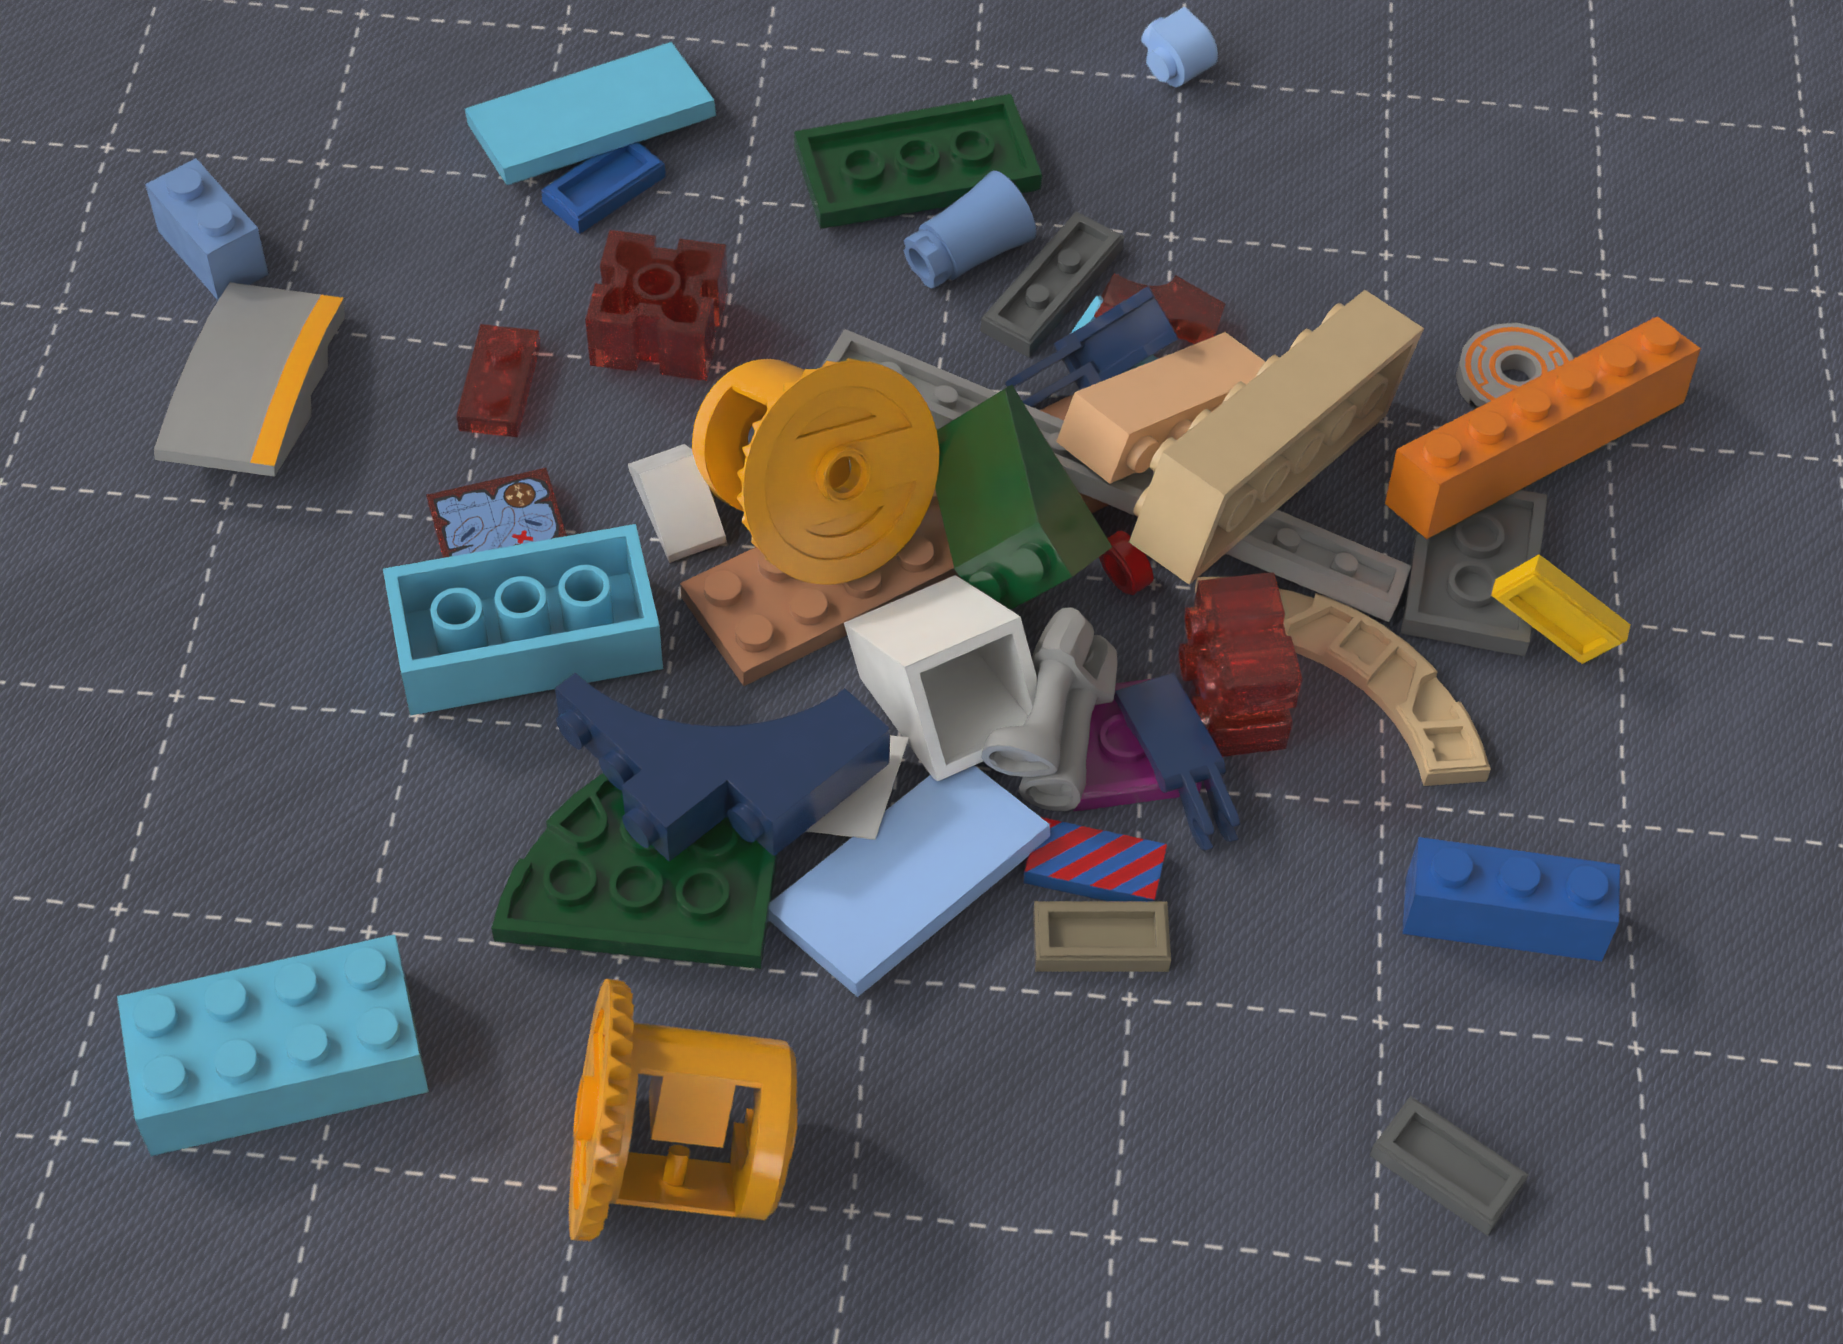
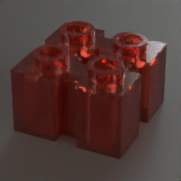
M609 230L600 263L602 284L595 283L585 319L590 366L637 372L641 361L659 363L660 375L707 381L716 345L715 326L720 327L728 294L726 244L679 239L676 250L657 247L655 235Z
M1274 572L1198 580L1194 607H1187L1185 609V630L1188 642L1179 645L1180 672L1184 682L1193 681L1195 693L1200 695L1193 696L1191 703L1222 757L1284 750L1287 748L1293 722L1289 708H1296L1303 678L1292 637L1286 635L1284 628L1285 611Z

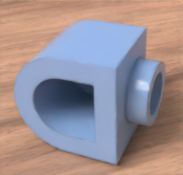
M1185 6L1166 18L1154 20L1145 29L1141 38V42L1148 48L1146 64L1149 66L1152 74L1159 81L1167 82L1173 87H1179L1211 68L1218 59L1217 46L1212 34Z

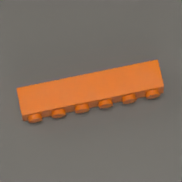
M1657 316L1398 448L1385 504L1423 537L1428 539L1683 404L1701 348Z

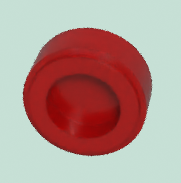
M1117 531L1107 538L1112 548L1102 554L1099 559L1103 569L1114 585L1122 592L1134 595L1153 582V570L1145 553L1129 543L1131 536L1123 531Z

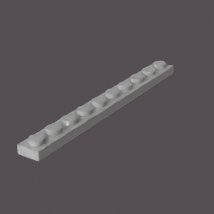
M846 329L843 330L824 363L826 361L842 362L848 358L872 361L898 372L920 392L932 413L936 429L941 428L997 394L995 391ZM1024 404L1078 492L1135 515L1133 514L1134 506L1144 490L1151 484L1155 472L1149 467L1142 473H1134L1109 484L1056 442L1064 420ZM1279 510L1273 512L1226 553L1243 562L1259 567L1387 622L1390 621L1397 607L1411 569L1409 564Z

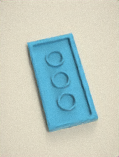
M672 42L465 108L468 126L506 185L716 116L714 99Z

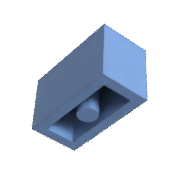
M197 158L145 184L158 232L217 300L220 299L229 282L250 285L269 275L258 227Z

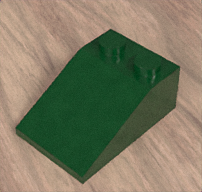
M1012 384L937 429L939 470L935 490L954 569L962 580L1011 610L1073 577L1112 548Z

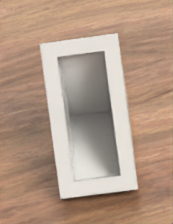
M683 444L628 464L629 472L669 563L727 542L710 488L699 472L691 448Z

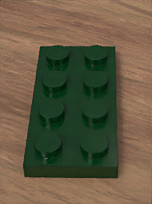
M1012 94L794 131V148L820 229L948 207L968 193L991 171H998L1004 174L1021 193L1041 190L1042 173Z

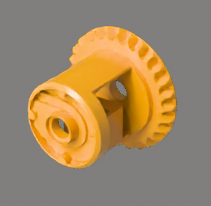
M848 358L842 362L826 361L818 369L805 370L775 359H759L744 363L728 372L712 387L701 404L693 429L692 453L698 470L708 484L711 493L724 503L744 512L741 522L750 531L752 536L751 543L762 552L766 561L783 573L803 582L822 585L840 584L861 578L883 566L914 535L929 508L934 494L939 470V441L932 413L920 392L909 380L893 369L872 361ZM753 426L755 433L749 444L748 434Z
M605 979L594 1010L583 1075L580 1079L575 1107L574 1144L569 1193V1232L571 1240L592 1241L598 1237L600 1231L604 1228V1221L608 1216L609 1203L756 1220L767 1219L775 1212L781 1199L796 1139L798 1119L796 1102L797 1065L793 1049L785 1040L636 1023L633 1021L634 1004L632 1003L633 994L631 989L624 981ZM638 1074L652 1075L649 1088L651 1140L723 1148L736 1085L753 1087V1109L746 1108L744 1123L734 1122L730 1163L689 1159L690 1150L683 1145L670 1146L668 1156L629 1152Z

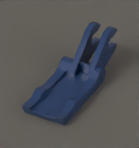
M1147 286L1088 324L1054 343L1053 345L1057 352L1005 382L1006 387L1011 384L1013 387L1020 385L1062 360L1070 374L1023 401L1024 404L1033 407L1074 382L1079 390L1122 374L1177 341L1179 337L1150 286Z
M1173 672L1116 690L1114 700L1121 709L1127 726L1143 748L1154 770L1159 788L1163 793L1178 789L1190 831L1199 848L1202 850L1213 848L1208 835L1215 833L1211 818L1195 784L1204 781L1213 815L1221 835L1228 842L1239 840L1234 830V826L1240 825L1238 813L1221 777L1226 771L1224 759L1175 673Z

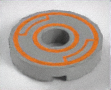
M1520 323L1494 324L1476 332L1463 346L1456 379L1460 394L1467 403L1470 404L1472 400L1475 405L1480 407L1572 360L1573 356L1558 338L1538 327ZM1516 369L1524 372L1530 379L1521 382L1514 381L1506 377L1502 371Z

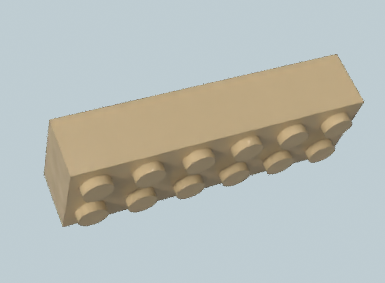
M1366 290L1345 306L1341 303L1336 304L1318 328L1314 331L1308 328L1303 330L1295 339L1288 352L1281 357L1272 355L1260 368L1256 377L1248 384L1242 381L1238 382L1229 391L1218 408L1213 412L1208 409L1203 410L1194 419L1188 431L1178 440L1170 437L1162 443L1150 463V469L1155 472L1151 484L1144 490L1134 506L1133 514L1138 519L1129 543L1186 583L1191 584L1387 415L1424 328Z

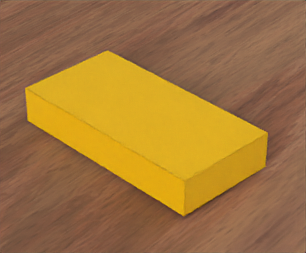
M1540 554L1495 579L1492 597L1581 664L1611 650L1628 639L1630 623Z

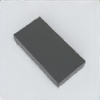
M1412 1096L1408 1098L1375 1142L1370 1153V1157L1487 1236L1525 1185L1529 1174Z

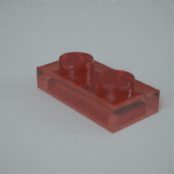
M480 324L456 415L459 431L518 438L541 346L539 330Z

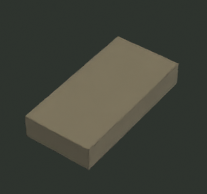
M1034 901L1035 972H1169L1171 950L1167 901Z

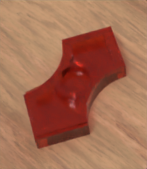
M1114 273L1103 291L1093 316L1096 319L1119 303L1150 286L1178 337L1196 344L1215 335L1225 303L1177 275L1167 284L1152 286L1130 281Z

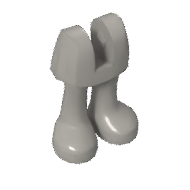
M1069 607L1060 609L1049 620L1034 650L1032 661L1038 680L1033 707L1026 722L1022 726H1009L994 730L987 737L981 756L984 762L994 770L1007 775L1022 777L1018 789L1021 797L1032 805L1052 811L1075 809L1081 801L1086 785V758L1091 715L1095 705L1111 703L1114 700L1117 673V651L1115 647L1101 635H1094L1092 624L1079 610Z

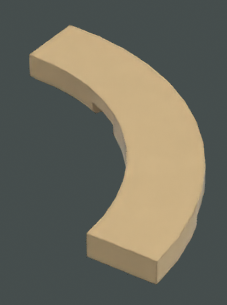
M1240 577L1197 578L1195 593L1204 640L1245 641L1278 647L1303 655L1344 676L1375 701L1396 725L1417 763L1423 786L1487 781L1491 769L1482 741L1468 712L1461 702L1454 700L1449 691L1437 679L1438 671L1409 643L1383 624L1327 596L1316 593L1315 598L1293 591L1276 588L1277 582Z

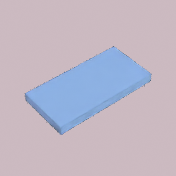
M975 765L938 782L929 775L884 812L875 840L853 836L771 901L769 905V921L854 995L859 997L1025 860L1034 849L1050 837V824Z

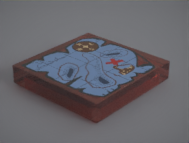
M547 468L426 495L442 558L567 536Z

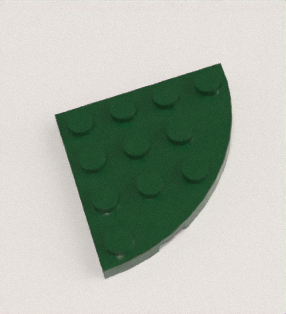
M602 773L573 794L546 821L547 829L531 847L525 859L519 858L502 892L491 928L495 942L761 969L778 854L775 856L771 855L756 840L753 843L744 840L735 831L727 816L669 862L652 845L644 848L632 838L622 821V817L625 815L622 790L616 788L607 779L605 774Z

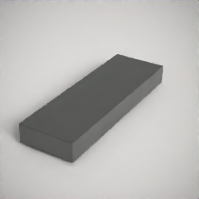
M1076 211L981 318L980 332L1029 358L1123 250L1124 236Z

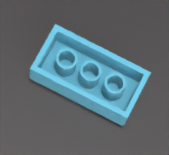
M636 524L383 569L400 670L410 716L552 690L574 673L578 674L587 683L663 669L660 625Z
M395 934L117 996L134 1118L151 1156L429 1092L405 971Z

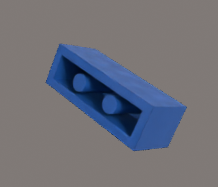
M1419 837L1406 876L1402 934L1602 962L1619 924L1620 864Z

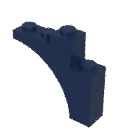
M576 673L555 687L559 712L556 723L560 732L576 749L587 748L599 760V765L607 779L616 788L622 790L625 811L622 821L632 838L644 848L652 845L669 862L727 816L735 831L744 840L753 843L755 840L758 841L771 855L775 856L890 764V728L846 688L828 700L790 716L745 725L707 726L665 720L636 711L593 688Z

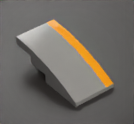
M229 282L211 311L178 381L154 447L155 460L275 477L312 416L311 394L328 368V345L345 319L344 298Z

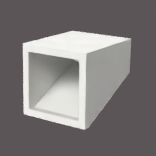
M956 575L844 622L860 679L903 737L909 738L908 745L937 782L983 762L984 760L981 756L987 737L999 728L1022 726L1031 713L1036 695L1037 676L1021 617Z

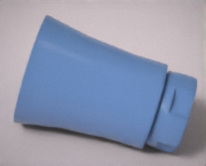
M991 171L968 193L944 211L920 225L919 231L904 239L905 249L903 251L912 271L920 277L924 285L929 288H935L948 279L955 280L975 266L1005 251L1033 241L1036 237V225L1026 200L1014 183L1004 174L998 171Z

